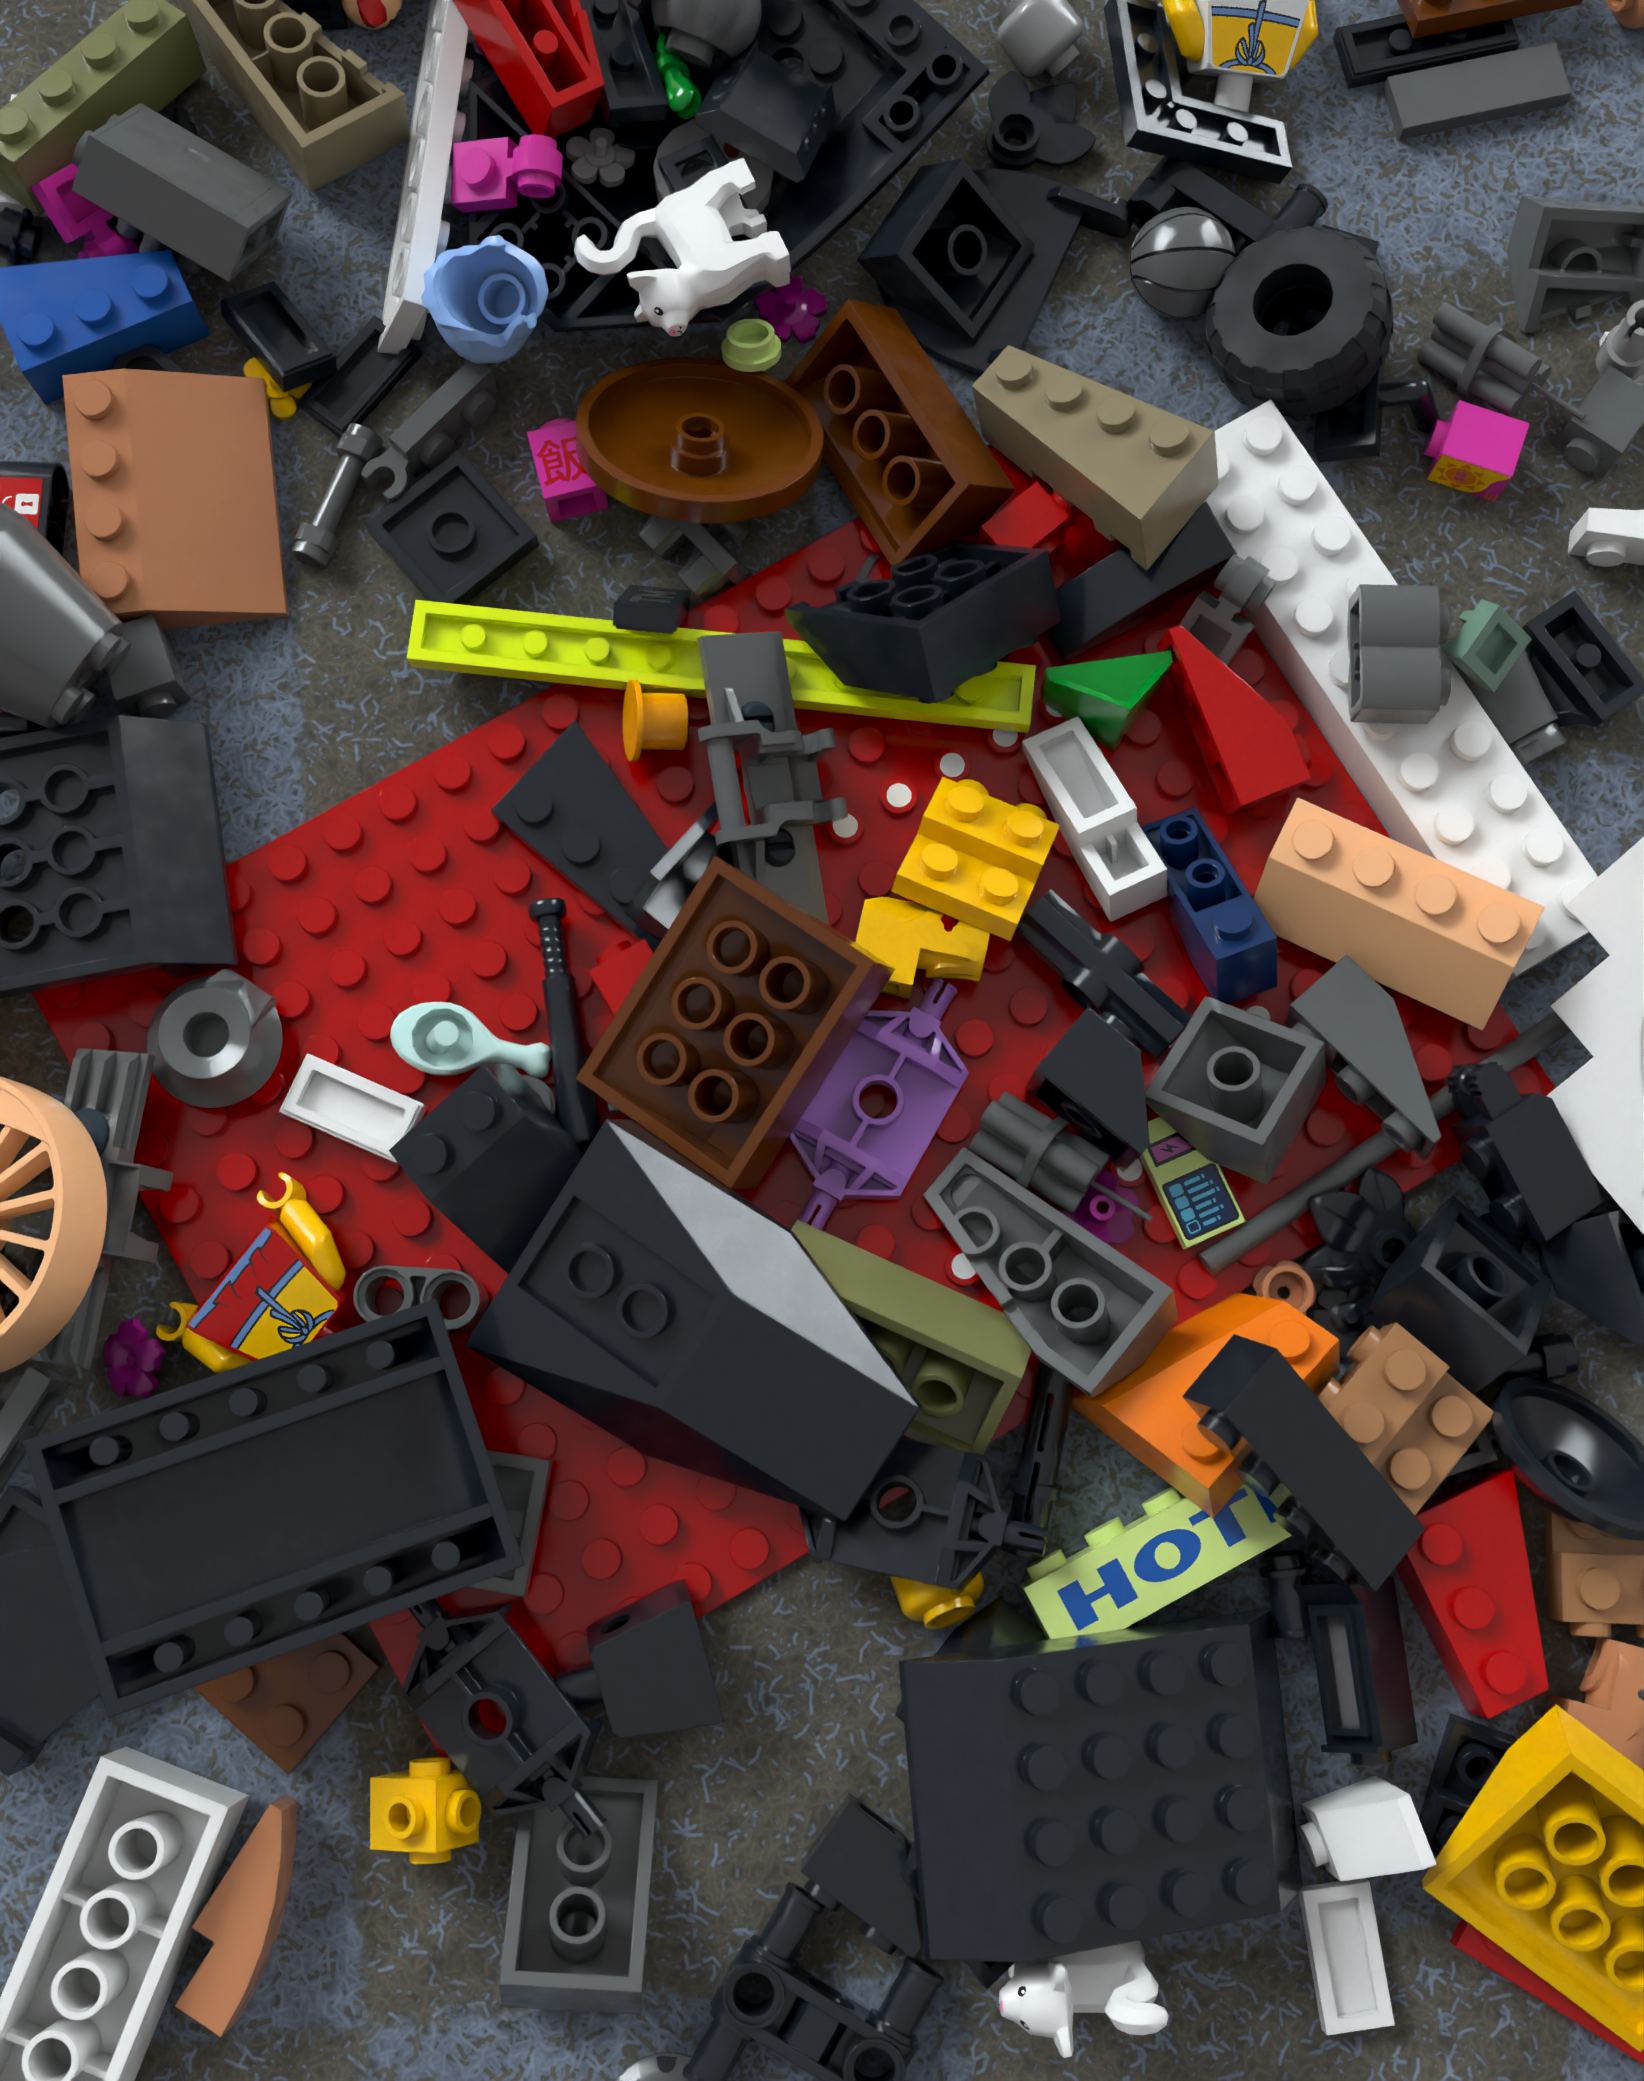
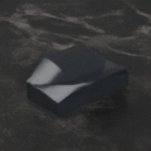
M1573 591L1523 626L1522 629L1531 638V641L1525 648L1529 661L1547 699L1559 718L1554 722L1558 727L1574 724L1598 727L1644 695V677L1576 591Z

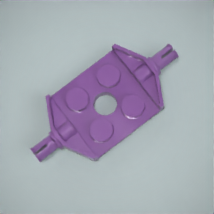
M933 978L932 984L918 1008L913 1007L911 1012L869 1010L788 1137V1141L813 1178V1188L815 1189L801 1215L796 1220L809 1224L815 1211L820 1207L821 1209L811 1226L822 1230L837 1202L841 1203L843 1199H900L905 1186L969 1074L965 1065L940 1030L942 1023L940 1019L953 996L958 992L951 984H947L936 1004H934V1001L944 984V980L939 978ZM872 1085L888 1087L896 1097V1109L885 1118L875 1119L867 1116L859 1105V1097L863 1090Z

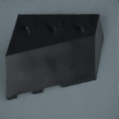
M957 540L890 566L891 579H878L865 583L852 581L834 589L836 601L820 608L809 606L808 603L803 601L784 609L788 623L845 686L915 697L919 702L925 704L949 699L955 694V688L974 676L993 671L998 665L997 661L1015 650L1035 644L1038 641V635L1061 621L1048 549Z

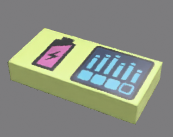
M1161 1117L1149 1121L1150 1145L1139 1157L1182 1249L1185 1250L1246 1222L1219 1164L1205 1158Z

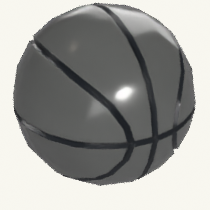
M1181 207L1165 211L1148 221L1138 232L1131 247L1132 251L1129 254V277L1134 292L1140 301L1153 312L1164 317L1176 319L1194 317L1205 312L1208 299H1210L1212 293L1221 282L1223 273L1230 263H1233L1236 255L1232 238L1220 221L1203 210Z

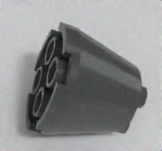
M0 503V710L49 729L54 728L58 724L63 725L66 722L70 724L79 723L88 713L96 699V695L89 690L103 670L112 674L127 656L132 643L122 637L124 624L26 517L7 504Z

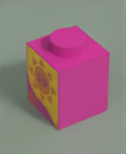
M1459 400L1447 422L1437 419L1430 432L1423 455L1432 457L1433 460L1426 479L1495 502L1513 476L1530 423Z

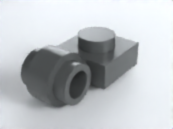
M1234 554L1213 584V587L1222 592L1218 600L1203 591L1197 596L1179 625L1183 626L1225 665L1229 666L1255 627L1254 624L1239 615V613L1245 608L1251 613L1256 614L1277 582L1267 576L1270 569L1252 557L1248 556L1243 560Z

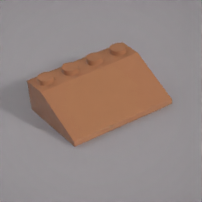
M125 368L62 375L80 577L122 623H126L148 614H154L166 630L289 617L267 383L264 378Z

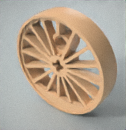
M0 1077V1124L5 1125L0 1132V1251L6 1242L44 1251V1258L33 1282L0 1253V1280L19 1297V1304L7 1318H5L0 1305V1373L20 1365L42 1350L63 1329L83 1300L94 1277L103 1248L107 1223V1189L102 1163L96 1146L77 1116L64 1104L40 1090ZM30 1135L41 1140L38 1146L10 1166ZM49 1166L52 1167L54 1186L51 1190L5 1201ZM54 1208L52 1229L48 1240L10 1232L11 1218Z

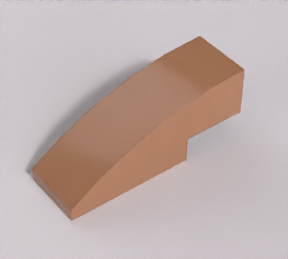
M286 1794L270 1803L192 1926L197 1932L214 1942V1945L177 2001L175 2007L219 2037H222L238 2022L261 1980L279 1934L290 1892L296 1848L297 1801Z

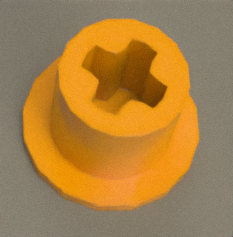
M629 680L626 685L623 703V742L628 761L637 762L641 749L683 750L688 734V707L685 695L682 693H642L639 681Z

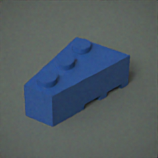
M170 250L0 267V323L21 372L45 405L64 397L62 375L112 370L113 363L119 355L144 344L154 346L168 354L211 336L192 291Z

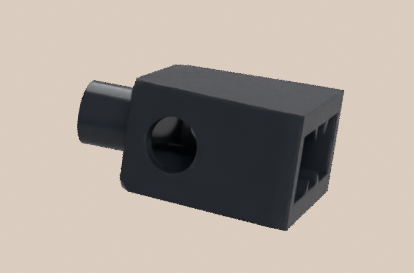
M685 1579L676 1581L592 1623L586 1628L592 1663L555 1674L556 1683L578 1711L604 1703L614 1737L627 1738L710 1726L725 1722Z

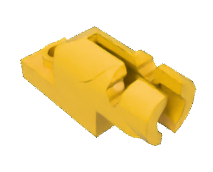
M877 897L866 899L864 902L855 943L895 968L881 993L910 999L916 968L926 970L925 977L959 978L979 982L990 933L958 920V924L953 927L952 931L947 932L944 930V924L941 921L943 913L914 902L890 897Z

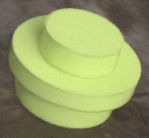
M744 319L733 323L728 328L727 337L721 345L723 361L729 367L742 372H764L775 365L781 357V342L778 336L774 334V328L768 322L760 319Z

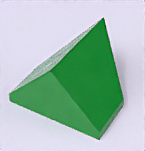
M1171 651L1046 668L1040 687L1041 700L1068 720L1078 716L1093 738L1114 751L1163 686L1173 664Z

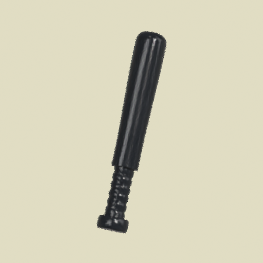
M560 898L540 899L529 904L528 915L530 920L537 923L539 927L538 935L540 936L541 955L543 957V966L545 967V979L541 982L548 1022L560 1124L581 1150L587 1151L599 1132L601 1125L595 1092L576 1080L577 1075L589 1057L581 1020L575 977L570 975L568 971L569 964L565 951L566 944L562 930V919L567 915V907L565 901Z

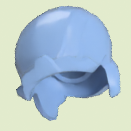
M496 235L483 239L480 245H468L459 249L446 250L438 255L436 262L424 273L425 290L421 298L424 308L429 309L438 331L459 356L477 364L501 363L513 358L525 344L528 336L537 324L536 319L544 309L549 290L544 269L539 262L527 252L505 241L502 236Z

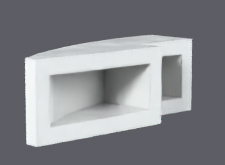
M1078 716L1023 740L1022 749L1056 823L1060 825L1059 829L1073 857L1110 922L1166 897L1167 868L1137 823V807Z

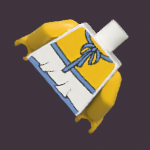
M1161 0L1181 55L1186 58L1188 72L1195 75L1217 77L1214 104L1244 112H1249L1252 84L1284 79L1288 71L1295 68L1318 36L1315 0Z

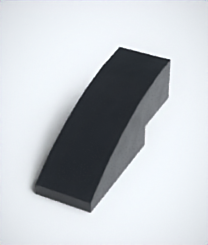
M1207 501L1199 507L1147 571L1131 558V550L1124 546L1056 590L1061 621L1046 630L1045 633L1062 663L1170 610L1175 599L1216 580L1224 566L1234 554L1237 555V552Z

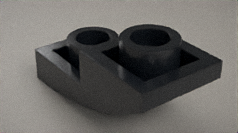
M1450 1714L1419 1816L1434 1859L1437 1858L1508 1748L1517 1741L1515 1736L1455 1714Z

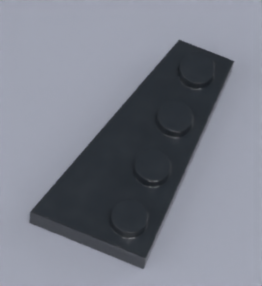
M574 720L490 811L498 822L637 941L645 938L654 953L660 942L625 915L624 911L648 873L665 856L668 849L577 721Z

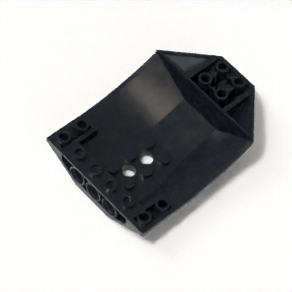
M761 0V19L754 40L758 39L759 51L779 63L790 57L803 61V69L800 75L820 87H824L832 82L836 115L804 180L796 183L773 170L769 203L761 212L767 221V232H779L789 253L791 272L856 215L910 161L990 74L989 69L914 0ZM640 14L650 48L655 53L657 51L655 44L659 39V34L653 29L654 24ZM715 58L710 68L699 67L685 61L689 68L690 77L699 84L705 97L726 60ZM494 69L475 82L469 78V141L509 137L519 146L521 137L533 134ZM594 113L589 122L553 138L557 142V150L561 152L563 159L562 182L559 186L555 187V194L552 197L543 199L530 198L518 192L516 208L469 212V245H480L483 239L489 236L500 235L505 241L533 256L542 266L549 292L546 304L539 317L554 332L652 326L649 321L637 322L634 317V312L640 303L639 292L629 285L627 274L646 270L678 269L658 238L651 237L641 238L634 259L618 273L605 276L591 273L578 262L574 253L577 237L585 234L598 250H610L613 248L615 237L625 220L639 212L653 209L659 204L653 175V166L658 148L649 151L634 150V164L632 167L624 169L625 180L616 187H605L599 181L598 175L591 184L580 183L572 176L571 169L574 162L566 155V144L569 139L579 136L589 141L591 130L607 128L614 133L615 144L618 143L620 128H613L601 122ZM767 280L756 282L730 303L700 310L688 324L723 322L775 286Z

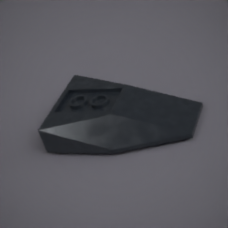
M605 1120L465 1343V1346L646 1456L843 1521L850 1517L922 1407L794 1232L739 1193L728 1188L634 1120Z

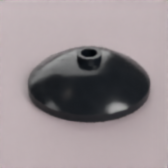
M1530 1377L1516 1378L1507 1382L1495 1395L1492 1402L1491 1410L1494 1411L1492 1415L1493 1426L1502 1452L1525 1488L1543 1506L1572 1524L1613 1539L1644 1541V1446L1609 1413L1566 1387L1550 1381H1544L1543 1379Z

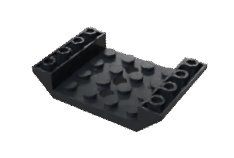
M116 715L0 738V794L10 789H17L20 795V802L16 811L11 816L0 819V868L3 859L15 850H24L27 858L26 867L17 878L4 881L0 872V998L156 968L178 979L219 971L225 968L239 967L207 725L199 722ZM29 911L34 920L30 935L23 941L11 943L7 935L10 920L20 912Z

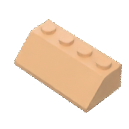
M1297 798L1268 857L1253 898L1276 936L1334 963L1339 962L1347 954L1375 982L1482 1031L1545 909L1542 905L1300 798Z

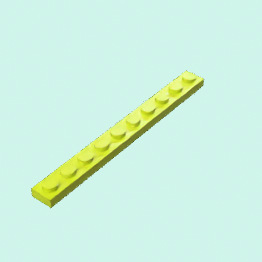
M415 600L407 660L413 668L620 690L626 689L629 680H638L642 692L682 693L685 697L707 699L697 638L705 635L735 633L678 628L673 634L616 629V626H613V620ZM783 639L794 708L1028 733L1036 665L997 661L998 665L993 671L974 676L955 688V694L949 699L925 704L919 702L915 697L845 686L805 641Z

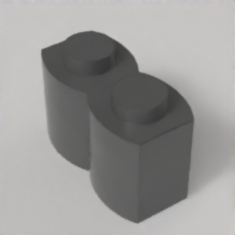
M1359 584L1349 599L1347 641L1350 659L1348 704L1351 722L1428 724L1440 711V706L1447 705L1451 691V674L1448 667H1441L1438 647L1439 644H1445L1447 640L1450 614L1446 605H1440L1437 586Z

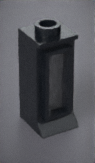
M1388 1576L1377 1592L1355 1582L1350 1583V1580H1347L1344 1585H1339L1329 1579L1294 1586V1589L1308 1606L1327 1744L1321 1745V1751L1327 1753H1350L1351 1763L1354 1765H1377L1393 1761L1392 1750L1418 1743L1394 1576Z

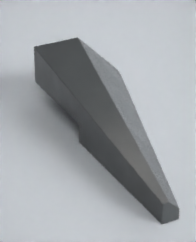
M1521 195L1507 254L1519 329L1522 332L1534 333L1540 331L1541 320L1567 312L1573 319L1591 315V305L1622 296L1625 302L1628 303L1644 299V206Z

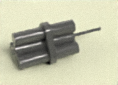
M1448 302L1443 303L1438 308L1433 318V324L1436 326L1432 331L1431 339H1428L1418 352L1417 360L1457 384L1456 391L1466 398H1471L1475 395L1507 416L1513 417L1521 408L1525 396L1532 390H1535L1582 420L1585 419L1587 414L1541 387L1548 379L1552 367L1542 362L1540 357L1516 344V338L1506 329L1496 323L1487 326Z
M1007 1091L1003 1093L998 1102L993 1100L981 1117L980 1122L982 1124L980 1130L971 1141L969 1150L1016 1179L1015 1182L1025 1189H1033L1072 1215L1077 1211L1092 1186L1148 1222L1152 1220L1153 1216L1095 1181L1111 1156L1068 1130L1069 1122L1059 1116L1052 1120Z

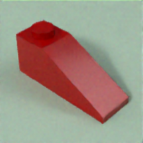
M1178 625L1170 628L1156 646L1159 652L1171 651L1173 664L1168 675L1226 816L1234 815L1295 791L1309 781L1311 775L1308 769L1312 765L1310 751L1303 737L1299 733L1293 734L1288 720L1183 626Z

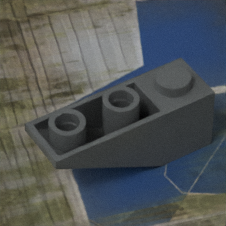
M1346 954L1290 1004L1284 1026L1323 1041L1325 1046V1063L1336 1075L1334 1082L1340 1092L1357 1106H1362L1365 1103L1383 1121L1381 1128L1394 1145L1404 1152L1413 1150L1425 1161L1435 1149L1441 1134L1395 1000Z

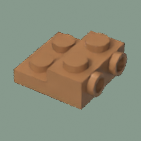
M1397 1322L1383 1326L1380 1330L1372 1325L1349 1349L1347 1357L1354 1363L1337 1382L1334 1378L1329 1377L1314 1394L1415 1516L1489 1423L1494 1411L1447 1373L1450 1366Z
M1544 1506L1547 1618L1569 1622L1570 1635L1612 1637L1611 1623L1636 1624V1637L1644 1638V1541L1618 1540L1602 1536L1564 1520Z

